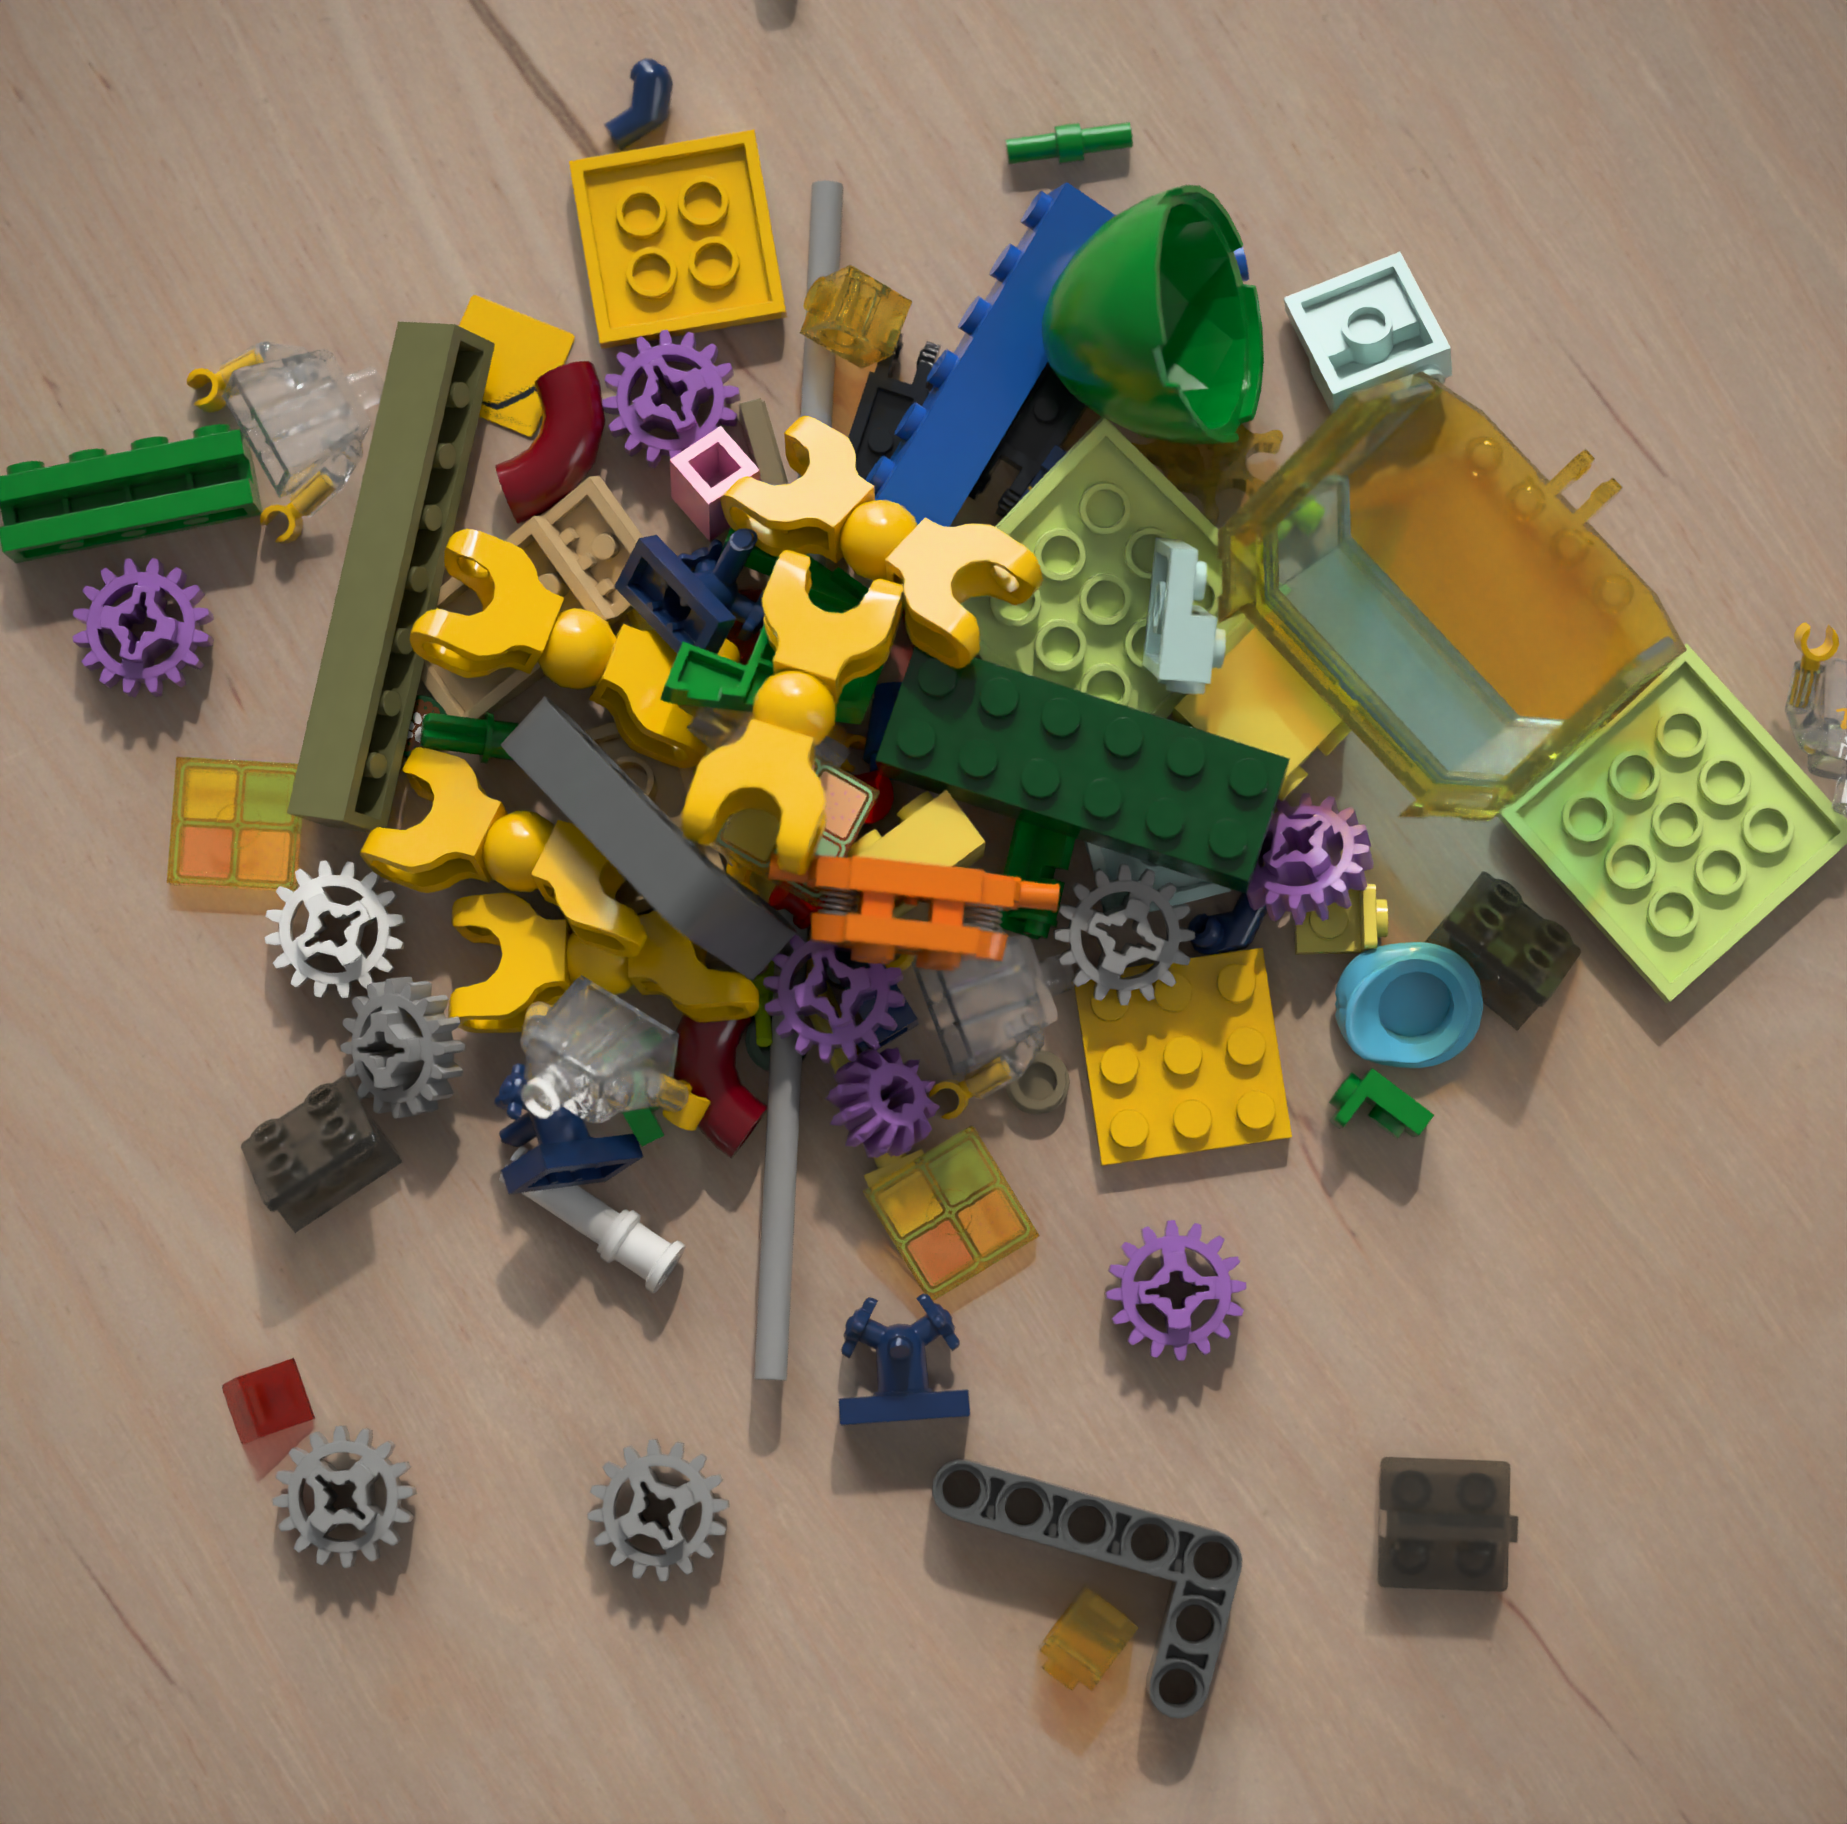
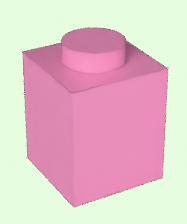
M720 426L670 459L671 498L703 535L711 541L731 528L722 510L721 496L739 478L749 476L760 481V470Z

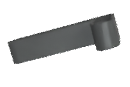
M544 697L502 742V748L673 927L753 981L797 933L795 928L763 898L713 864L692 841L684 839L683 832L566 712L547 697Z
M955 1459L946 1462L938 1469L933 1479L932 1494L940 1510L952 1518L1172 1580L1147 1673L1146 1688L1149 1698L1155 1707L1170 1718L1191 1716L1203 1706L1208 1695L1242 1570V1555L1238 1545L1232 1538L1216 1529L969 1459ZM957 1470H966L973 1473L980 1483V1494L977 1500L965 1507H957L950 1504L942 1491L943 1482L946 1477ZM1020 1488H1030L1036 1491L1042 1500V1511L1039 1517L1034 1522L1026 1525L1011 1521L1005 1512V1502L1008 1496L1014 1490ZM1082 1506H1093L1099 1509L1104 1518V1529L1101 1535L1090 1542H1080L1074 1539L1068 1530V1519L1071 1513ZM1147 1523L1160 1526L1167 1538L1163 1553L1151 1560L1138 1558L1133 1554L1130 1546L1134 1531L1139 1526ZM1210 1541L1223 1544L1229 1555L1225 1571L1213 1578L1199 1575L1193 1564L1196 1550L1202 1544ZM1201 1605L1210 1612L1212 1618L1210 1630L1201 1639L1195 1641L1186 1640L1177 1632V1617L1185 1607ZM1173 1669H1184L1190 1672L1194 1679V1690L1191 1696L1186 1701L1178 1704L1163 1700L1159 1693V1682L1162 1676Z

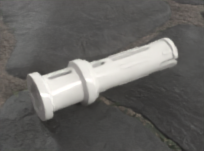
M521 1146L512 1155L510 1160L514 1162L526 1154L528 1149ZM501 1173V1175H500V1177H499V1181H501L502 1183L505 1184L504 1179H503V1176H502V1173ZM578 1185L521 1193L599 1245L597 1252L601 1254L600 1258L607 1263L615 1260L642 1277L646 1281L645 1288L653 1294L657 1292L669 1277L686 1248V1245L677 1240L670 1243L640 1223L641 1215L634 1210L629 1212L624 1209L621 1213H618Z

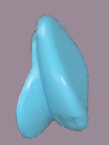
M1405 942L1378 946L1375 949L1366 950L1356 956L1345 967L1335 991L1337 999L1335 1002V1017L1345 1041L1355 1054L1380 1065L1399 1068H1424L1438 1065L1452 1059L1463 1051L1474 1039L1480 1028L1483 1012L1480 980L1467 961L1456 952L1440 945L1425 942Z

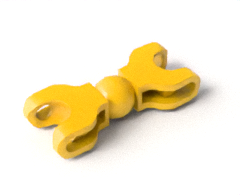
M809 416L799 417L784 432L786 458L789 466L801 476L799 479L791 484L773 486L745 476L739 478L721 496L722 510L731 528L735 531L744 528L755 531L758 536L755 546L772 556L780 557L783 551L791 550L803 555L808 553L821 554L835 563L844 556L846 563L857 575L874 581L883 579L903 585L905 624L912 644L954 668L965 667L980 652V632L976 618L960 605L971 597L989 595L1012 605H1019L1026 602L1043 583L1042 571L1035 555L1024 545L992 525L965 524L957 527H942L926 517L917 525L915 517L904 506L888 500L875 501L874 486L857 473L856 455L849 438Z
M473 529L460 530L449 538L444 553L445 567L449 575L476 592L483 609L482 612L471 616L451 613L441 609L427 611L414 623L410 633V644L416 654L439 667L465 678L486 676L500 668L507 667L530 674L538 661L544 675L560 687L581 690L594 686L589 700L608 709L614 717L619 734L630 749L679 768H689L700 764L708 749L709 732L704 723L678 707L677 704H670L660 700L677 653L655 630L641 631L623 624L615 637L608 622L593 611L573 608L559 612L564 598L545 589L538 579L534 564L523 549ZM725 639L717 655L740 663L741 658L737 646Z
M785 550L781 553L762 598L766 636L770 646L776 652L773 659L774 675L766 680L754 698L753 719L750 720L744 736L736 743L720 747L701 760L682 814L684 839L709 845L715 842L719 831L730 815L743 809H762L777 818L781 826L776 841L777 854L779 856L778 867L781 870L796 875H803L809 869L827 823L825 813L826 800L820 779L812 770L815 764V746L825 739L834 725L836 715L835 703H837L844 686L852 679L872 673L886 662L903 612V585L878 579L872 582L868 593L858 607L845 613H826L814 606L808 598L812 585L809 570L810 557L791 550Z
M416 747L411 751L402 771L406 773L411 787L418 796L433 802L432 810L420 824L407 830L376 827L370 832L360 851V856L374 873L391 882L423 893L441 891L451 887L460 880L469 878L488 883L493 878L511 891L532 892L539 889L545 901L560 906L575 935L583 944L628 958H634L640 953L648 934L644 931L640 918L634 910L615 901L616 891L625 882L626 878L575 824L558 820L556 825H554L537 812L515 811L508 814L501 801L487 796L473 769L465 759L429 748Z
M740 882L760 896V893L755 888L744 882ZM513 893L462 897L457 899L452 906L451 924L463 938L472 943L499 945L503 953L498 970L487 981L456 988L450 995L448 1018L459 1017L461 1023L458 1028L466 1032H522L536 1024L534 1017L537 1012H547L552 1005L560 1000L579 999L580 990L588 995L610 998L627 992L633 985L641 995H663L670 999L678 1011L696 1022L737 1020L752 1017L758 1011L759 990L749 978L739 972L707 969L705 959L708 951L680 933L656 909L649 914L637 915L648 937L640 953L634 958H628L583 944L575 935L566 919L546 920L539 916L528 902Z

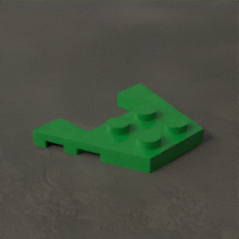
M730 528L729 533L726 537L721 554L726 544L728 543L731 535L735 532V530H733L732 528ZM754 546L744 566L771 577L779 556H772ZM804 554L810 557L811 561L809 570L812 585L808 598L814 606L826 613H845L860 605L869 591L867 587L841 568L837 567L832 572L810 555ZM763 626L747 665L740 664L683 641L664 685L660 700L670 704L752 712L757 692L766 680L774 675L773 659L776 652L769 644L765 627ZM884 664L866 676L852 679L844 686L837 703H835V722L862 723Z

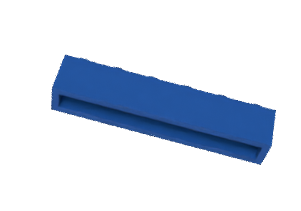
M1065 182L1048 195L1043 191L1037 194L1021 219V223L1028 227L1018 246L1015 247L1011 243L1008 244L990 271L989 275L997 281L987 298L984 300L978 296L963 315L958 328L965 332L954 353L946 349L932 367L926 381L932 384L933 388L922 406L916 402L913 403L898 424L895 435L902 440L892 457L888 459L883 455L868 474L866 481L874 486L875 501L888 500L904 506L915 517L917 525L926 517L942 527H950L1048 362L1042 339V318L1053 285L1076 251L1104 223L1116 216L1068 182Z

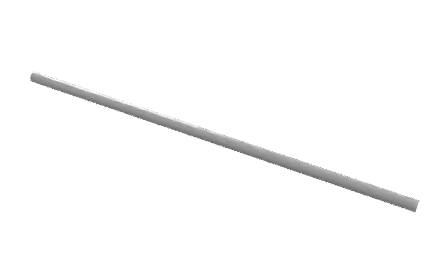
M816 181L812 184L801 417L809 416L832 428L843 184L835 181ZM808 553V555L825 566L826 557L821 554ZM815 746V758L817 753V746ZM815 762V764H814V765H815V768H814V770H813L814 773H816V762ZM802 884L803 888L808 889L805 884ZM786 909L777 910L797 931L796 935L805 943L808 942V927L799 929L794 925L791 913ZM790 941L781 949L779 954L791 956L794 949ZM807 962L798 971L793 986L805 983ZM774 963V976L780 977L782 970ZM773 992L774 1000L778 998V993ZM784 1015L772 1016L771 1024L772 1044L770 1045L754 1379L787 1380L802 1055L795 1050L796 1041L799 1037L797 1033L781 1039L776 1032L780 1022L785 1019ZM804 1015L798 1016L804 1023Z

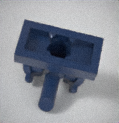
M744 528L735 531L731 535L722 554L723 545L718 539L712 540L708 547L695 550L691 555L682 553L677 556L657 535L639 538L614 586L677 654L683 641L718 654L736 620L744 624L737 637L744 642L749 641L752 635L757 634L764 626L762 598L765 589H763L757 602L740 594L738 584L736 583L758 540L756 532L752 529Z
M561 1059L555 1060L551 1065V1069L558 1076V1079H584V1069L576 1066L569 1067ZM517 1063L512 1067V1073L503 1081L499 1095L494 1100L498 1108L503 1110L507 1108V1116L514 1120L511 1124L500 1130L499 1136L502 1143L521 1147L537 1137L539 1144L501 1170L509 1194L606 1182L644 1157L634 1133L594 1138L590 1136L584 1118H581V1110L579 1109L580 1112L576 1115L566 1109L567 1098L570 1099L583 1091L584 1084L576 1085L566 1095L567 1098L564 1097L555 1101L558 1093H556L553 1100L548 1098L554 1103L563 1105L547 1118L536 1116L525 1105L541 1091L545 1092L584 1083V1081H558V1086L553 1085V1088L548 1086L537 1091L539 1077L532 1074L526 1076L527 1067ZM589 1068L592 1092H594V1080L598 1074L594 1068ZM587 1071L585 1093L582 1101L583 1106L593 1105ZM595 1096V1106L588 1107L592 1110L591 1112H594L599 1106V1102ZM522 1109L528 1111L527 1113L521 1116Z
M921 1294L917 1297V1300L927 1314L911 1325L895 1324L887 1327L871 1319V1314L878 1300L871 1297L865 1299L862 1307L856 1309L853 1316L848 1318L845 1324L846 1330L843 1335L845 1342L841 1348V1353L850 1359L858 1341L876 1350L878 1392H874V1396L840 1398V1425L970 1416L968 1389L933 1392V1388H929L925 1346L942 1335L950 1349L954 1351L959 1347L960 1341L955 1334L956 1327L952 1323L951 1314L946 1309H943L940 1304L934 1303L928 1294Z

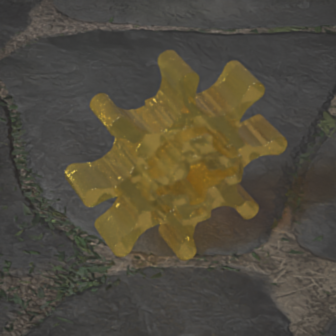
M1240 424L1235 432L1238 433V441L1225 444H1206L1207 449L1213 451L1208 469H1205L1203 456H1201L1199 448L1194 446V444H1180L1157 439L1149 444H1132L1152 464L1158 466L1164 472L1165 477L1181 493H1191L1202 502L1204 516L1216 527L1220 511L1215 497L1222 490L1228 488L1239 489L1245 492L1256 505L1262 504L1265 501L1268 484L1252 476L1247 470L1245 462L1251 455L1259 452L1277 454L1282 445L1283 433L1277 429L1263 434L1253 433L1247 430L1243 424ZM1230 466L1227 470L1223 471L1225 467Z

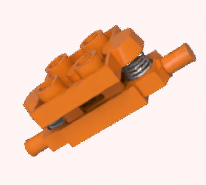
M771 852L768 880L806 883L807 887H812V890L821 891L822 895L849 898H819L821 901L848 904L831 905L820 903V907L847 911L820 909L818 910L819 913H811V941L833 944L839 948L852 949L851 960L857 962L890 964V961H894L895 954L917 956L916 968L954 972L955 968H960L961 961L1001 962L1008 935L996 931L1001 929L997 925L1002 922L998 919L1002 917V914L999 912L1010 909L1017 910V907L1056 912L1058 907L1059 884L1051 885L1021 881L1020 877L984 873V870L860 856L844 858L814 855L807 872L803 875H796L781 870L778 867V854ZM859 895V906L853 903L858 901V898L854 896ZM894 899L904 900L905 905L918 906V902L929 903L927 922L893 919ZM858 907V915L856 914L857 911L853 908ZM964 909L966 911H976L994 915H978L969 913L964 914ZM963 916L982 918L993 921H977L968 919L963 920ZM963 922H964V923H973V924L987 925V926H992V927H976V926H966V925L962 926V925H963Z

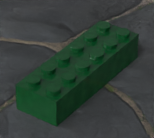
M915 646L875 761L881 776L937 794L947 790L955 800L1247 894L1287 774L1290 758L974 657L963 668H954Z

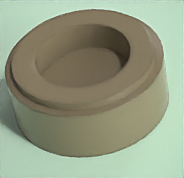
M1045 1050L1027 1051L1014 1059L1010 1065L1012 1073L1006 1076L1005 1079L1006 1092L1011 1102L1021 1111L1033 1115L1046 1114L1060 1106L1068 1093L1070 1084L1068 1070L1062 1060Z

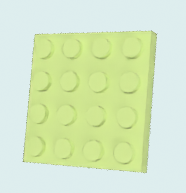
M1101 417L995 526L1024 545L1035 555L1042 571V585L1026 602L1019 605H1012L989 595L971 597L960 605L976 618L980 632V652L978 655L983 660L1166 719L1187 693L1166 690V684L1158 683V678L1142 665L1155 538L1180 539L1198 550V561L1206 562L1207 578L1204 597L1202 601L1193 600V605L1201 606L1217 618V629H1225L1226 645L1224 657L1285 596L1108 419Z
M1687 643L1495 813L1665 1003L1672 1001L1847 844V819Z

